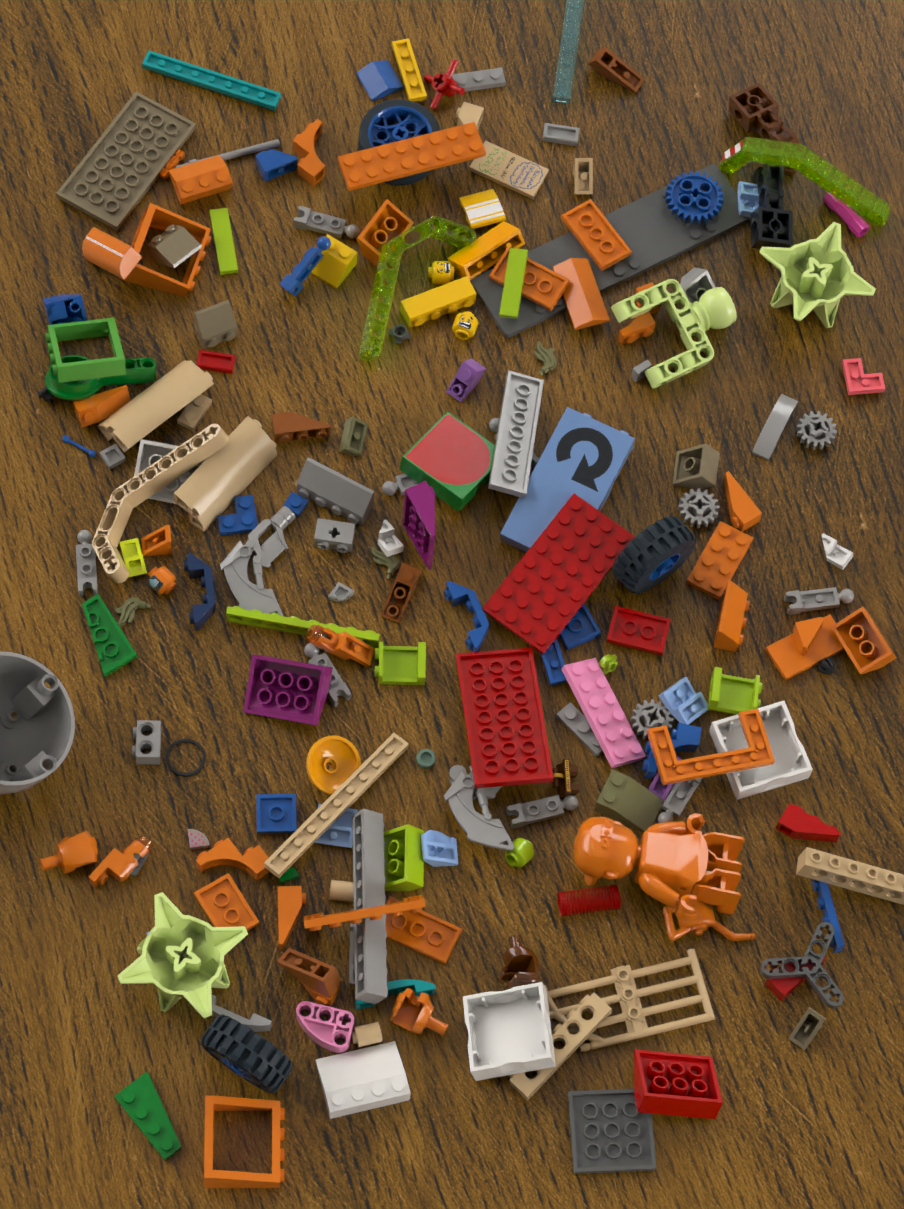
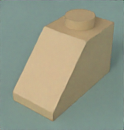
M463 102L462 107H458L455 117L458 118L457 126L475 122L478 130L483 119L484 108Z

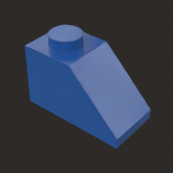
M274 149L262 151L256 155V166L265 182L297 170L298 159L296 156Z

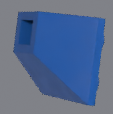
M64 294L43 299L49 325L88 321L81 294Z

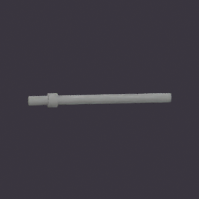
M276 139L219 155L225 161L278 147L280 142ZM193 159V160L188 161L189 163H185V164H182V165L175 166V168H178V167H181V166H184V165H188V164H191V163H194V162H197V161H201V160H204V159H200V160Z

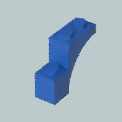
M678 723L676 728L672 729L670 735L675 753L683 751L695 752L700 742L701 727ZM647 741L645 753H648L647 759H644L642 771H645L644 778L652 780L656 774L657 764L650 742Z

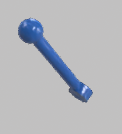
M68 435L62 437L64 443L69 442L87 452L90 457L96 456L94 450H89L76 443Z

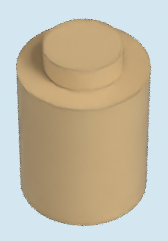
M331 880L329 900L354 902L353 882Z
M378 1022L354 1027V1032L351 1033L352 1042L357 1044L358 1047L383 1041Z

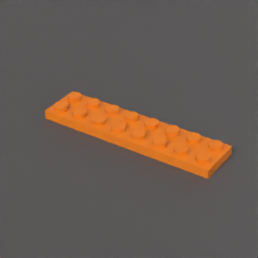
M475 122L338 156L337 161L347 189L351 191L484 157L486 151Z

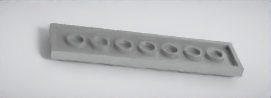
M508 370L489 489L525 498L527 494L544 383L542 379Z

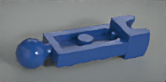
M326 236L318 238L317 247L314 248L312 246L305 252L300 263L293 268L290 275L287 274L283 278L280 285L296 297L303 288L302 283L324 256L321 252L330 248V239Z

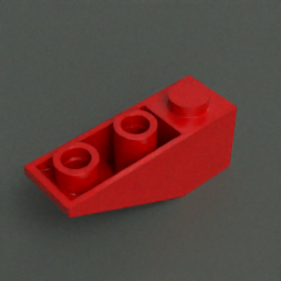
M790 803L775 828L792 839L837 842L841 835L836 827L821 822L817 816L809 815L800 806Z

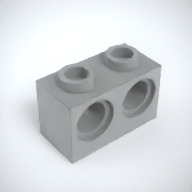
M137 720V727H133V739H136V745H132V757H136V764L160 765L161 721ZM145 731H150V732H152V733H151L150 735H148V736H145V735L142 734V733L145 732ZM144 749L151 750L148 754L142 753Z

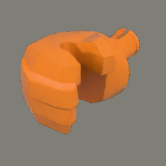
M83 831L72 837L67 836L56 845V855L39 859L42 871L60 866L63 873L67 874L74 871L76 867L91 863L95 865L97 863V843L95 837H92L88 831Z
M407 988L403 993H399L396 996L391 1009L390 1020L393 1023L420 1035L423 1029L426 1028L441 1036L444 1035L449 1024L432 1017L431 1013L434 1006L431 1004L428 994L421 993L417 997L413 990Z

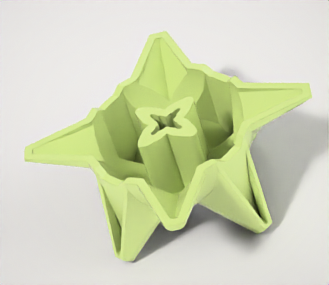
M833 222L817 239H810L791 248L762 246L759 252L781 271L780 281L770 302L771 306L779 308L793 304L794 319L797 321H801L814 310L826 328L833 327L840 299L844 295L873 296L876 289L854 272L846 253L841 249V224Z
M163 892L154 895L155 926L136 949L141 956L118 975L120 984L153 983L158 988L160 1010L163 1012H167L184 997L204 1019L211 1017V987L225 989L229 987L230 981L224 965V955L248 935L246 927H212L203 920L190 915H183Z

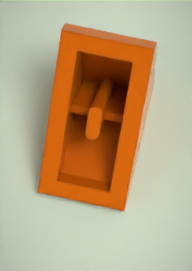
M165 525L141 538L143 556L172 554L170 525Z
M823 617L795 622L793 633L802 656L805 655L822 627Z

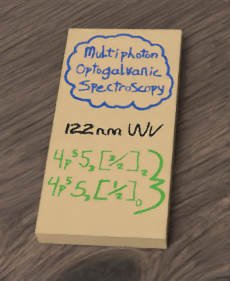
M485 140L483 146L486 155L474 159L469 167V171L530 199H534L547 177L549 169Z

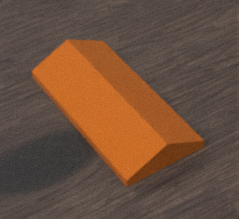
M570 258L553 266L554 272L570 280V284L562 296L575 330L610 322L588 258Z

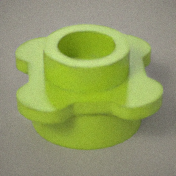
M607 654L600 660L599 665L603 668L604 674L612 672L617 667L616 655L611 656Z

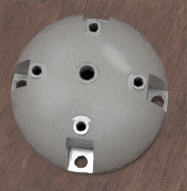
M0 652V794H9L31 788L48 777L61 765L73 743L75 716L67 691L48 668L27 656L12 652ZM44 682L48 683L51 689L47 688Z

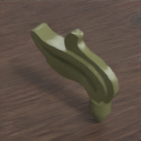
M540 341L537 342L534 354L539 361L544 363V366L540 368L538 373L542 375L554 370L557 366V361L553 355L555 349L550 348L546 350Z
M372 547L373 561L378 565L387 566L386 575L387 580L394 576L395 571L399 569V560L393 555L387 557L383 552Z
M136 597L127 599L120 608H115L116 613L121 614L117 624L121 627L127 621L131 623L135 617L136 609L150 608L151 605L146 604V601H140Z

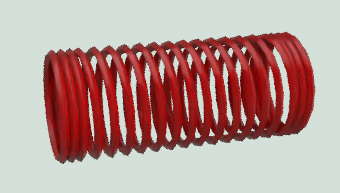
M617 884L607 885L606 887H589V889L582 888V890L575 889V891L568 890V892L560 891L557 894L561 917L568 916V913L571 916V914L575 915V912L578 915V913L582 914V911L585 914L589 913V911L592 913L596 912V910L597 912H602L603 909L604 911H610V908L611 910H620L621 908L620 892Z

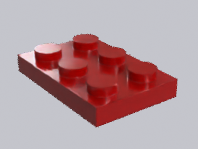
M615 606L606 642L662 656L671 619Z

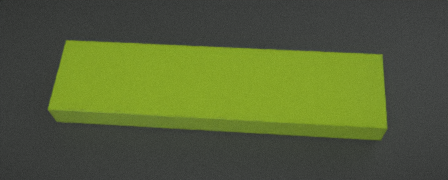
M228 208L209 210L220 275L238 273Z
M510 248L499 317L518 319L528 250Z

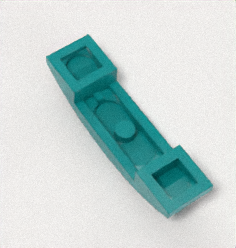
M404 979L387 982V996L403 993L407 988L413 990L417 997L421 993L434 995L436 991L435 984L422 980ZM355 1000L356 1010L376 1006V1004Z

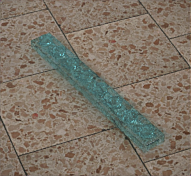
M566 0L552 101L570 103L584 0Z

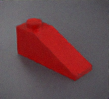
M824 956L821 965L824 963L826 956ZM807 962L806 966L802 967H808L809 971H811L814 966ZM788 963L784 965L787 972L795 971L793 964ZM806 978L767 979L765 986L780 1001H783Z

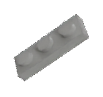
M502 67L453 74L452 76L459 87L465 89V92L501 87L506 84Z
M571 702L556 714V718L595 757L603 752L586 717Z

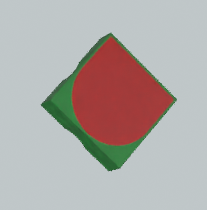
M447 412L402 457L399 470L417 483L426 481L428 486L433 487L438 498L459 512L475 496L478 489L489 482L495 445Z

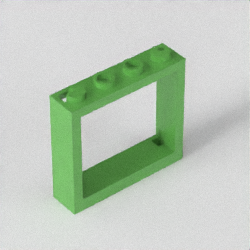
M114 317L48 325V333H45L46 344L53 375L57 374L59 383L126 375L125 357ZM109 336L114 357L62 363L57 342Z

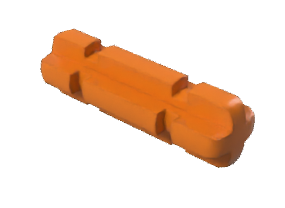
M177 149L174 156L165 165V168L160 171L159 177L167 180L170 176L168 170L178 166L179 161H182L185 157V153Z

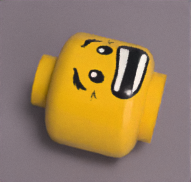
M434 261L432 267H428V278H432L433 284L444 285L454 280V266H451V263L448 261Z
M471 312L459 313L455 317L452 331L457 338L467 340L474 336L478 320Z

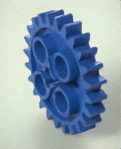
M690 170L689 175L682 172V177L676 175L675 180L671 179V183L667 186L665 203H668V209H672V215L677 213L676 219L683 217L684 223L688 219L690 224L696 221L699 225L700 220L707 223L708 218L713 220L714 215L718 216L724 202V192H721L722 186H717V180L712 182L713 176L706 178V173H703L701 176L699 171L693 174Z

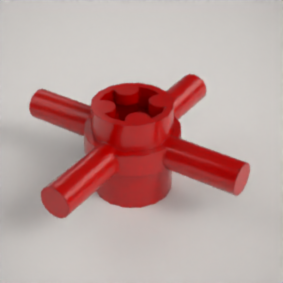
M452 59L446 74L438 73L435 77L429 74L424 76V80L432 83L436 91L430 108L436 110L443 95L453 97L456 93L464 94L465 89L459 87L452 77L459 61Z

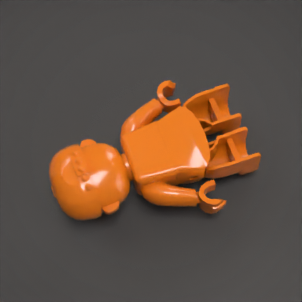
M694 813L688 817L686 824L683 821L663 822L648 827L638 844L634 832L628 827L623 826L620 822L605 817H591L583 821L577 831L573 847V859L577 868L585 874V882L589 886H594L597 879L601 877L617 880L623 879L635 868L634 880L647 895L673 910L676 907L675 913L677 918L681 922L691 923L698 916L692 908L696 900L716 905V909L720 913L733 915L741 898V894L735 892L741 879V873L739 872L742 867V863L738 862L737 858L745 839L740 836L717 832L702 835V831L698 830L702 828L705 820L703 815Z

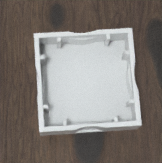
M785 701L758 708L775 763L769 766L726 773L736 800L809 778L811 775L812 766L802 743L796 735L794 723ZM738 714L712 722L709 732L718 753L748 748Z
M542 982L517 986L505 991H490L463 996L465 1023L469 1035L468 1054L470 1072L475 1081L556 1067L548 997Z

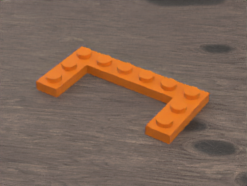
M759 710L742 711L738 714L748 748L679 761L677 760L667 725L648 728L647 735L662 784L667 785L773 765L775 759Z
M423 895L403 898L401 902L329 915H324V912L304 916L305 929L309 928L310 931L321 930L323 925L328 924L330 928L342 926L341 922L345 921L355 924L362 922V918L370 917V920L381 919L382 915L389 913L390 917L402 915V911L409 910L410 913L421 912L422 908L426 907Z

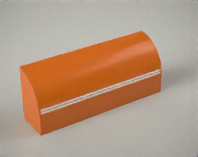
M95 227L90 230L83 241L82 251L86 260L125 280L142 258L132 246Z

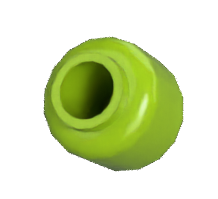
M517 838L512 842L514 849L511 851L505 850V859L513 867H523L534 857L533 844L529 840Z

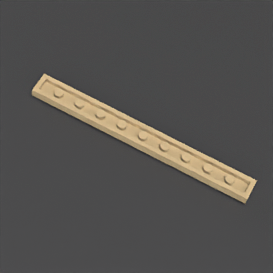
M393 733L264 862V867L280 878L408 749L409 743L396 733Z

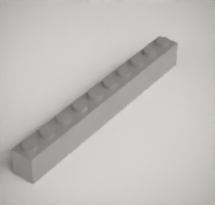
M363 808L352 816L354 910L384 905L386 901L383 814ZM386 914L377 920H370V917L362 918V922L354 924L356 1000L377 1004L387 998Z

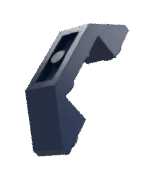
M187 553V560H183L184 571L188 572L189 578L201 577V586L206 588V593H203V604L192 605L193 612H189L190 624H194V629L199 630L216 611L212 568L192 553Z

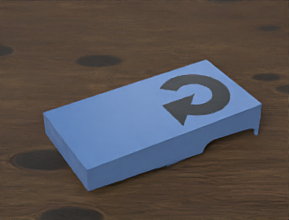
M567 407L529 478L525 498L519 497L500 533V541L527 552L574 493L601 511L617 476L630 452L634 449L635 438L629 436V433L626 431H618L593 419L587 413L582 414Z

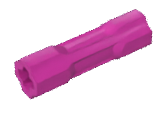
M835 189L827 192L823 201L830 209L843 219L857 237L866 234L870 227L866 221L852 210Z

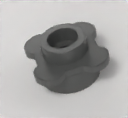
M403 324L396 325L393 329L389 330V335L395 339L394 342L396 344H401L403 340L411 337L410 332H407V328Z

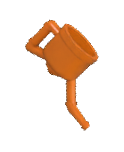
M696 900L692 908L698 914L697 919L691 923H684L678 919L680 927L678 930L674 927L672 917L676 907H674V910L668 906L663 908L667 934L671 941L680 938L688 932L702 935L703 931H706L709 927L725 936L727 940L743 941L755 939L754 933H734L717 922L711 904Z

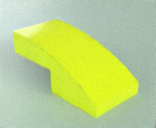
M135 538L119 542L123 561L129 571L128 578L147 574L139 539Z

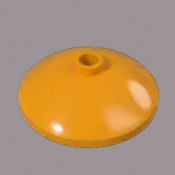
M335 735L326 736L316 741L310 748L306 761L307 773L312 784L321 792L330 795L361 766V759L355 746L346 738Z

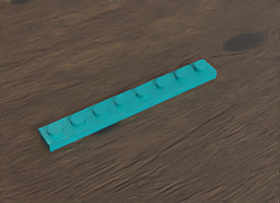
M148 50L142 63V68L274 111L281 99L280 92Z

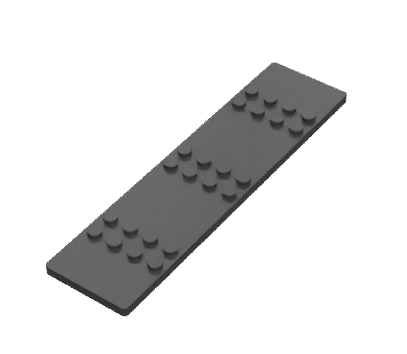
M711 164L699 170V175L702 176L703 173H706V178L713 176L712 182L717 180V186H722L721 192H724L722 209L719 211L718 216L714 215L713 220L708 218L707 223L700 220L698 225L696 221L690 224L688 219L684 223L683 217L676 219L677 213L672 215V209H668V203H665L667 186L604 215L632 251L630 256L601 271L572 232L529 251L527 258L552 271L553 266L570 258H588L601 294L749 222L751 218L739 216L738 194L718 166ZM493 269L471 280V284L477 293L476 295L505 338H510L567 310L563 296H561L552 312L521 296L518 319L499 317L504 286L489 279Z

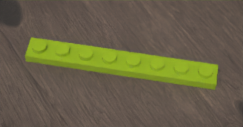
M228 606L226 612V621L311 637L314 636V630L321 626L338 634L347 632L374 648H378L380 634L372 630L361 631L354 627H339L333 623L323 624L316 620H300V618L295 616L284 617L278 613L267 614L256 609L245 610L239 606Z

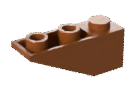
M292 412L271 414L275 443H287L293 440L305 441L309 438L322 439L330 436V424Z
M408 563L401 564L381 614L382 617L397 623L400 622L423 571L422 569Z

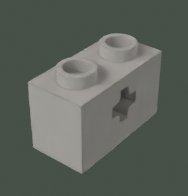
M318 518L314 536V547H318L321 550L332 549L341 553L352 552L355 524Z

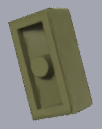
M353 416L345 421L339 453L357 457L361 456L368 423Z

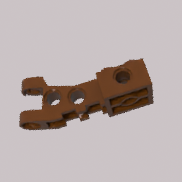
M760 83L731 95L729 98V112L747 133L756 130L766 141L770 150L780 153L785 176L794 175L798 168L797 162L801 161L804 149L790 128L787 129L782 119L778 117L779 104ZM793 150L798 151L799 155L793 156ZM791 163L793 169H787L784 164Z

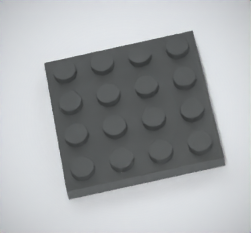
M634 1089L568 1091L573 1174L656 1171L652 1114L637 1112Z

